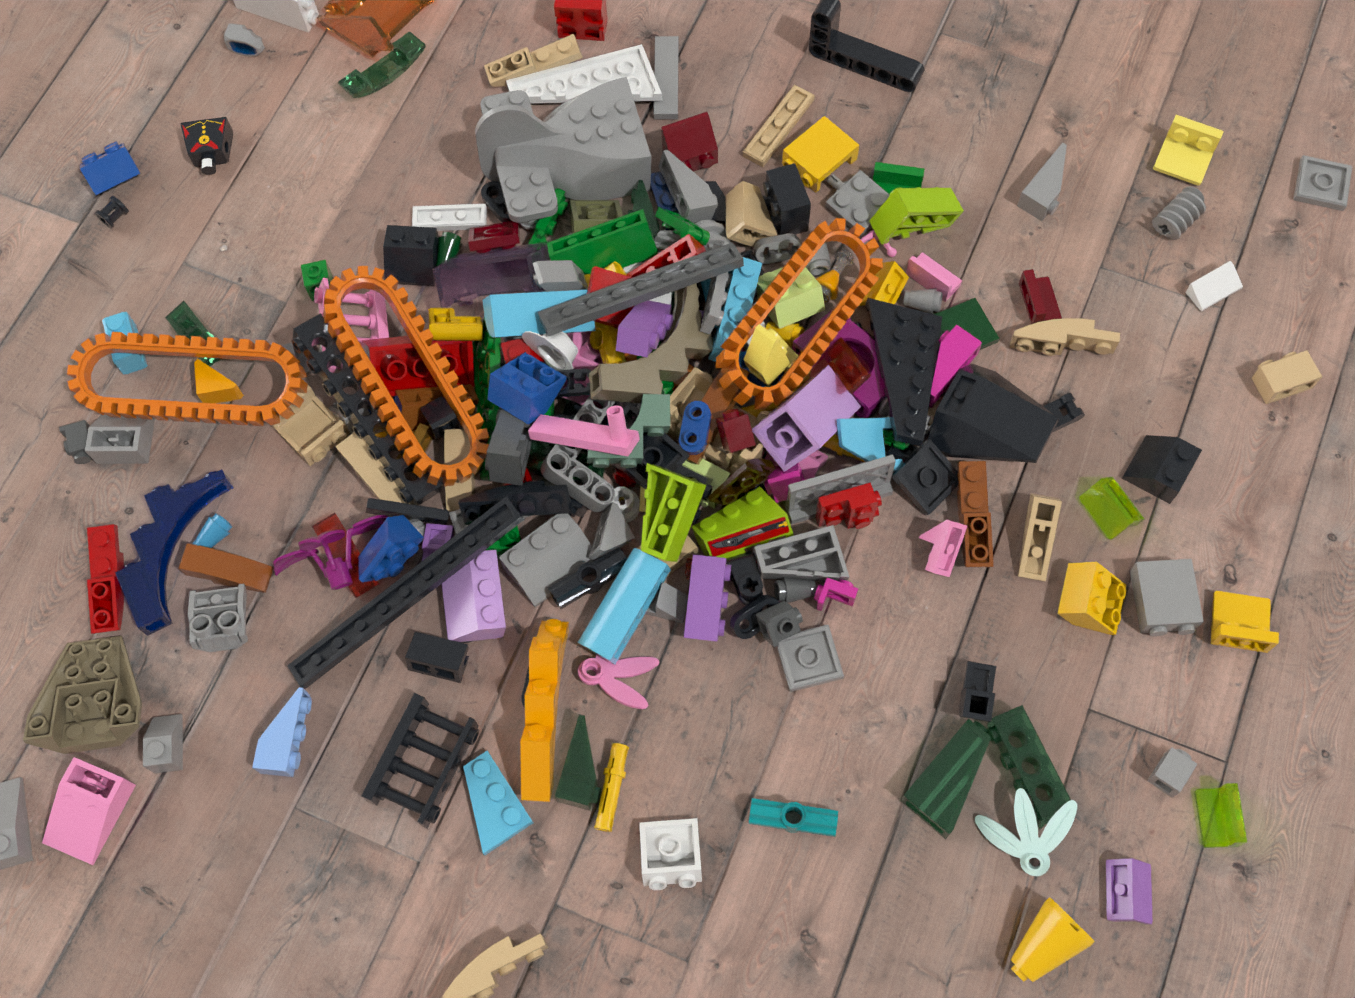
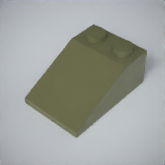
M570 200L572 234L623 216L619 200Z

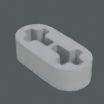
M795 234L762 238L755 243L754 253L757 260L763 264L790 260L800 247L801 242ZM789 243L794 244L791 250H787ZM768 247L767 254L763 255L764 248Z

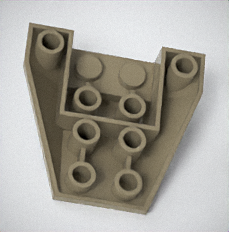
M122 636L66 644L27 716L23 741L26 744L68 754L121 746L139 728L142 700Z

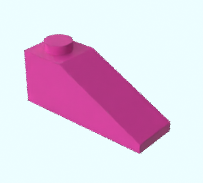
M958 325L950 332L948 330L945 331L939 339L940 347L932 382L930 408L948 390L958 370L969 365L979 353L982 342Z

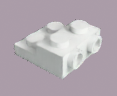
M697 818L640 823L643 886H649L652 890H663L667 887V884L679 883V886L682 888H691L696 885V882H702Z

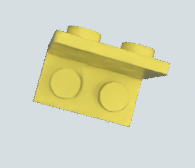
M1175 115L1153 169L1200 186L1224 131Z

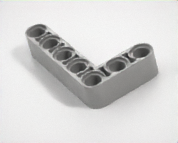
M590 395L573 420L600 424L607 414V409L615 401L591 399ZM593 401L600 403L602 409L597 408ZM555 444L542 462V475L554 485H567L569 495L591 511H603L614 500L615 490L613 486L576 460L582 448L575 447V449H570L566 445ZM550 461L557 462L561 469L553 468ZM573 477L580 478L583 485H577L573 481ZM595 492L601 493L605 501L598 500Z

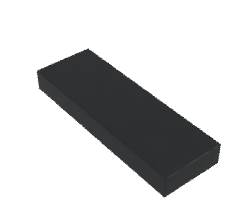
M374 498L368 499L366 513L386 515L389 517L404 515L408 520L417 519L422 522L446 525L449 511L444 509Z

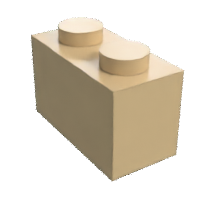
M1304 351L1298 354L1291 352L1280 360L1274 362L1273 360H1267L1257 367L1258 370L1253 375L1252 380L1265 404H1269L1313 389L1322 378V375L1309 352Z

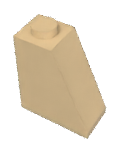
M742 181L726 195L727 239L754 247L755 243L762 238L777 236L758 186Z

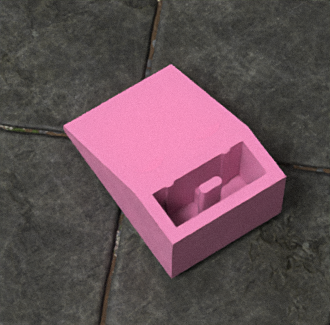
M74 757L59 783L42 843L94 865L136 785L120 776Z

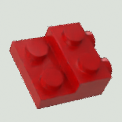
M870 482L819 497L815 516L818 527L824 525L827 527L835 526L841 523L842 520L845 521L847 529L867 527L873 522L874 517L879 516L878 507L882 506L880 494L877 490H873Z

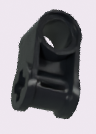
M747 551L743 554L726 558V564L731 565L730 579L735 586L741 603L748 605L762 596L763 582L753 553Z

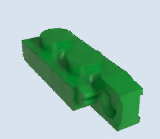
M559 188L555 189L558 203L557 213L550 217L539 219L535 232L527 246L529 252L539 256L548 248L546 239L548 235L552 236L557 227L556 220L559 215H564L568 206V202L565 201V191Z

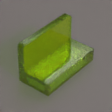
M1113 477L1101 478L1079 496L1081 503L1110 540L1117 537L1128 527L1137 526L1145 520Z
M1226 783L1220 788L1195 790L1194 794L1203 847H1239L1247 843L1238 783Z

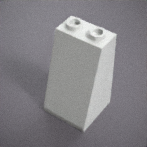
M233 0L238 9L308 33L319 19V12L314 0Z

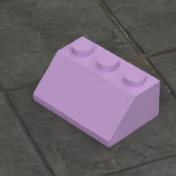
M496 550L483 551L442 583L448 640L466 642L497 639L504 636L506 625Z

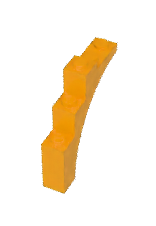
M558 619L541 621L537 637H533L529 648V683L525 692V727L520 740L521 800L550 802L554 787L558 697L564 652L569 633V622H561Z

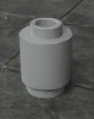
M826 243L821 246L806 265V268L813 276H821L830 270L831 261Z

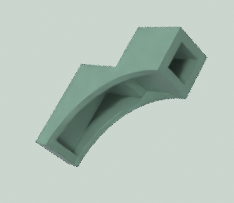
M670 394L642 395L639 415L630 430L638 431L640 440L628 457L587 449V463H593V467L597 468L609 467V464H620V467L634 468L637 467V464H641L643 460V432H647L648 436H663L670 429Z

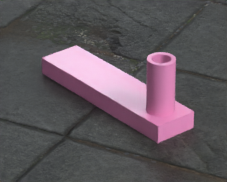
M611 406L607 409L609 426L540 414L528 430L529 437L532 440L627 457L640 440L638 431L627 429L624 411L621 406Z

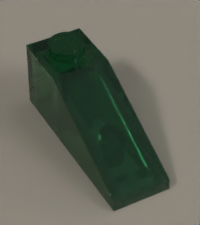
M182 301L165 317L178 335L186 336L190 340L191 336H199L206 341L207 337H217L185 301ZM198 357L210 367L222 359Z
M579 714L555 798L559 803L590 811L592 803H598L601 787H598L585 715Z

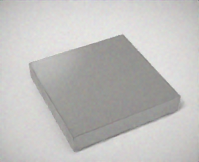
M1303 155L1299 162L1293 200L1344 211L1347 207L1353 166Z
M829 625L804 630L778 642L777 650L790 692L844 678Z

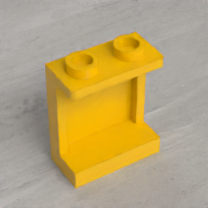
M823 116L783 149L782 164L786 166L795 163L803 185L806 188H811L816 193L820 190L821 182L844 162L847 161L851 165L857 160L859 144L826 116Z

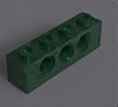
M1023 705L993 717L991 722H988L986 730L990 741L993 744H997L1001 752L999 756L1003 767L1007 771L1010 770L1014 778L1013 786L1015 791L1019 788L1025 790L1032 803L1039 829L1046 827L1052 816L1071 798ZM1009 736L1019 738L1022 746L1020 748L1013 747L1009 743ZM1022 762L1031 763L1034 766L1035 773H1026L1022 768ZM1036 788L1044 789L1047 792L1048 801H1042L1036 796Z

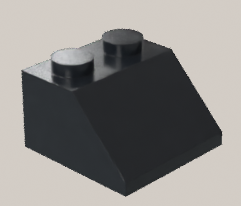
M387 225L383 245L384 280L392 275L398 280V284L435 286L439 238L437 228Z
M1146 435L1122 479L1171 504L1181 490L1202 449L1179 437Z

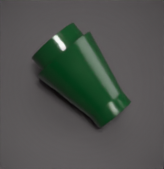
M443 232L442 236L438 238L436 262L438 269L450 271L451 265L462 247V238L459 235Z

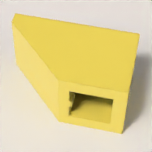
M759 324L754 330L744 362L749 371L769 387L790 365V362L786 356V348L780 343L781 337L771 328L766 330Z

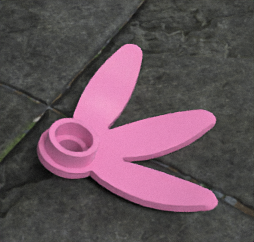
M596 655V658H588L580 663L578 677L587 685L599 684L606 694L625 706L646 709L648 702L642 695L614 678H629L644 674L657 667L659 660L654 657H632L618 660L614 665ZM593 670L596 675L591 676L586 671Z

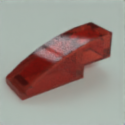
M333 513L314 524L312 528L317 536L332 530H344L345 537L328 543L333 559L342 558L343 562H346V529L336 513ZM351 539V564L353 569H350L349 572L353 584L348 587L355 598L379 585V582L375 580L361 582L359 580L358 556L360 552Z

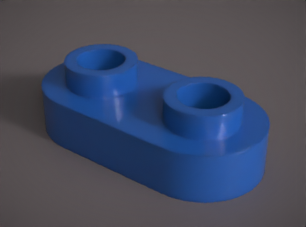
M693 401L684 410L679 443L681 448L690 455L701 453L707 445L712 414L709 406L702 401ZM700 410L702 414L699 417H694L693 412ZM690 436H696L697 440L695 442H688Z

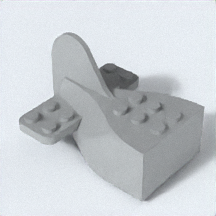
M627 77L606 82L566 101L543 120H540L533 114L529 96L522 90L490 95L481 100L482 117L475 128L480 166L483 174L490 181L500 182L508 215L513 222L520 223L550 217L557 213L558 203L555 189L557 188L565 191L566 198L574 200H609L650 191L651 154Z

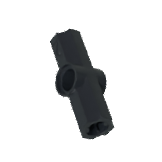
M617 547L594 562L583 563L577 572L549 587L548 590L557 606L563 609L587 594L597 593L602 585L617 577L627 557ZM589 574L596 576V579L592 582L583 580Z

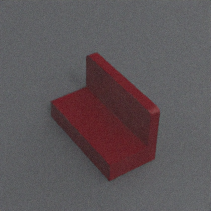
M1033 269L1023 271L1019 287L1030 323L1062 319L1050 278L1048 276L1036 278Z

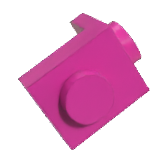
M827 577L824 586L818 585L814 600L818 601L817 610L822 611L826 598L853 607L858 588H855L849 581L842 579L836 581Z

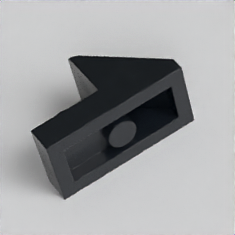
M439 397L420 408L436 441L444 437L446 429H459L457 416L444 397Z

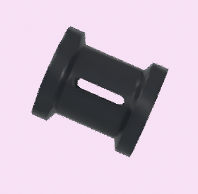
M114 196L109 198L110 202L103 209L95 212L97 218L110 229L114 227L113 223L129 212L126 206Z

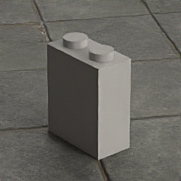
M1192 559L1142 561L1134 564L1130 570V577L1140 633H1150V636H1162L1167 634V632L1178 631L1179 635L1194 633L1204 621Z

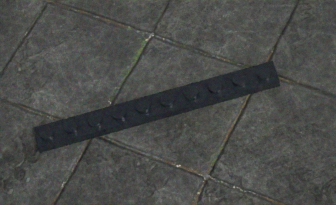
M507 496L288 664L287 666L299 686L304 689L309 687L525 520Z

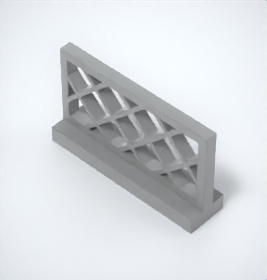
M893 454L788 485L787 500H784L783 503L791 525L815 518L818 498L870 482L873 490H877L881 498L892 495L893 489L890 481L896 463Z

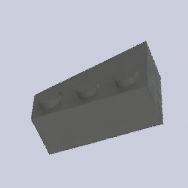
M498 409L496 426L492 432L485 461V470H489L490 481L522 486L533 441L529 437L528 430L534 422L528 425L507 411Z

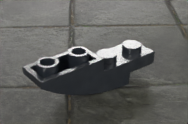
M544 480L523 482L522 486L511 484L489 489L460 499L458 502L465 525H470L506 496L512 501L522 516L569 514L573 508L567 485L545 486Z

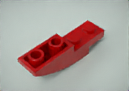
M111 524L87 528L91 579L87 580L91 634L120 631L124 610L125 573L124 554L119 550L118 526Z

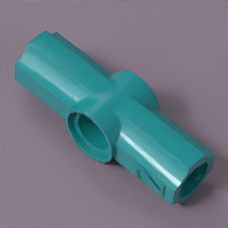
M752 798L749 816L750 825L783 829L790 833L804 832L830 837L836 836L837 810L803 806L797 802L782 803ZM790 811H795L800 814L801 821L797 824H791L786 820L785 815Z

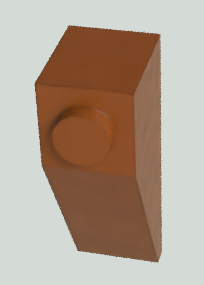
M463 385L467 392L464 401L471 398L474 405L478 404L479 399L472 385ZM439 387L395 390V403L412 431L416 430L420 423L429 426L420 408L439 397H444Z

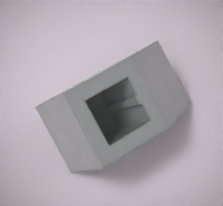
M572 260L536 261L533 263L536 273L533 277L540 289L543 288L547 292L588 290L583 271Z

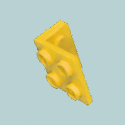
M1215 591L1212 604L1211 644L1268 653L1279 644V633L1270 631L1271 600L1262 597Z

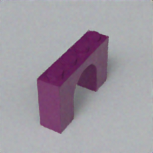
M832 310L793 341L791 349L797 355L804 349ZM849 318L812 368L825 357L836 352H848L861 358L867 365L870 375L855 386L850 393L861 406L855 414L860 418H869L879 410V405L885 398V384L879 370L874 346L875 341L867 331L859 328Z

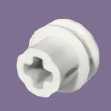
M626 487L615 488V497L612 502L618 504L627 523L633 521L639 514L640 501L637 494ZM625 500V504L620 505L619 501Z

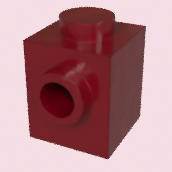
M730 409L724 411L722 417L715 418L724 450L733 453L756 445L748 414L738 411V409Z

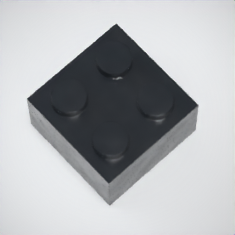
M793 163L767 170L766 181L763 182L765 193L763 199L767 209L770 211V217L775 230H777L779 235H796L807 232L809 229L811 202L796 164Z

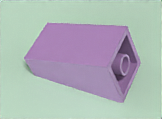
M828 365L812 376L752 428V432L785 472L821 448L837 431V419H849L861 406Z

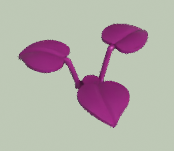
M376 515L353 524L352 528L346 531V562H343L342 558L333 559L328 543L345 537L344 530H332L324 532L317 537L304 539L298 543L300 550L276 558L273 561L275 575L277 576L298 561L313 557L323 571L325 578H328L331 590L342 589L353 584L349 572L350 569H353L351 564L352 536L379 529L389 516ZM323 546L328 558L326 566L318 557L319 551L315 548Z

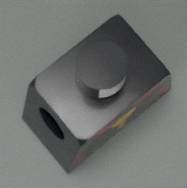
M227 117L181 123L188 156L195 167H201L203 174H215L216 165L229 162L233 129Z

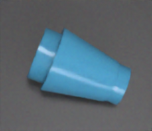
M215 513L213 517L209 516L193 544L212 548L230 534L229 530L233 526L221 515Z

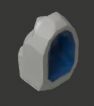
M228 24L224 33V41L229 50L244 56H257L264 50L262 37L253 33L252 29H247L245 25Z

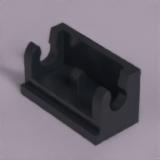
M415 631L405 656L407 668L409 671L461 683L469 656H466L469 648L468 644Z

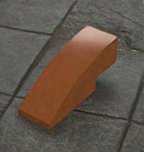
M188 543L179 565V569L185 576L211 580L214 584L229 587H238L239 584H244L246 590L266 593L273 572V567L228 552Z

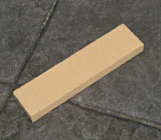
M794 85L744 149L743 157L764 167L813 103L815 95Z

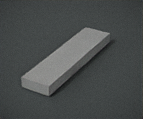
M655 36V78L661 90L663 101H654V119H678L679 36Z

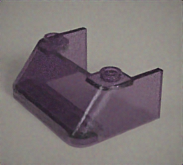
M547 242L520 245L510 249H491V251L486 253H463L446 260L433 269L441 308H448L454 303H458L459 306L473 304V299L485 295L523 290L524 293L545 292V289H540L535 283L533 275L536 273L533 263L536 261H550Z

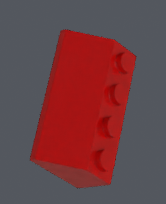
M408 336L362 340L365 353L391 396H395V390L438 387ZM433 339L432 344L438 343L442 350L440 359L446 357L450 363L448 373L454 370L459 378L457 385L471 384L474 387L472 341Z

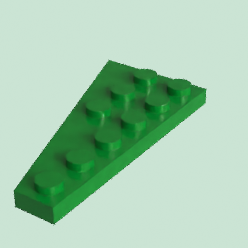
M484 317L482 320V341H472L474 391L479 399L478 404L475 405L476 414L480 413L484 420L481 429L487 428L489 439L486 444H490L492 432L496 426L499 406L490 402L487 398L490 374L500 368L501 337L493 338L490 336ZM485 457L480 468V480L490 481L489 470H485Z

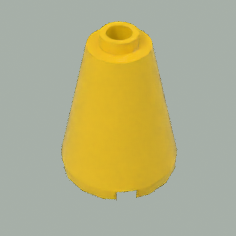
M1049 897L1042 905L1010 959L1014 963L1011 969L1023 982L1028 978L1035 982L1089 948L1095 941Z

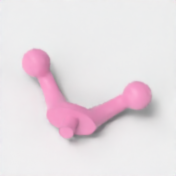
M871 230L860 239L863 243L873 238L879 241L874 230ZM889 243L883 244L887 249L889 257H894L897 254L896 249L891 247Z

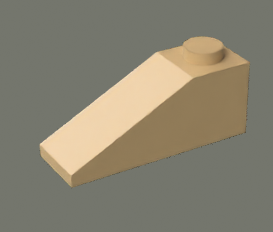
M1031 493L1025 520L1018 570L1019 577L1046 581L1062 504L1059 498Z

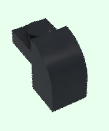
M967 661L963 690H961L960 717L991 722L995 700L993 686L996 666Z

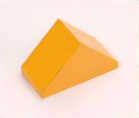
M198 358L194 362L196 394L202 403H222L239 400L244 396L236 383Z

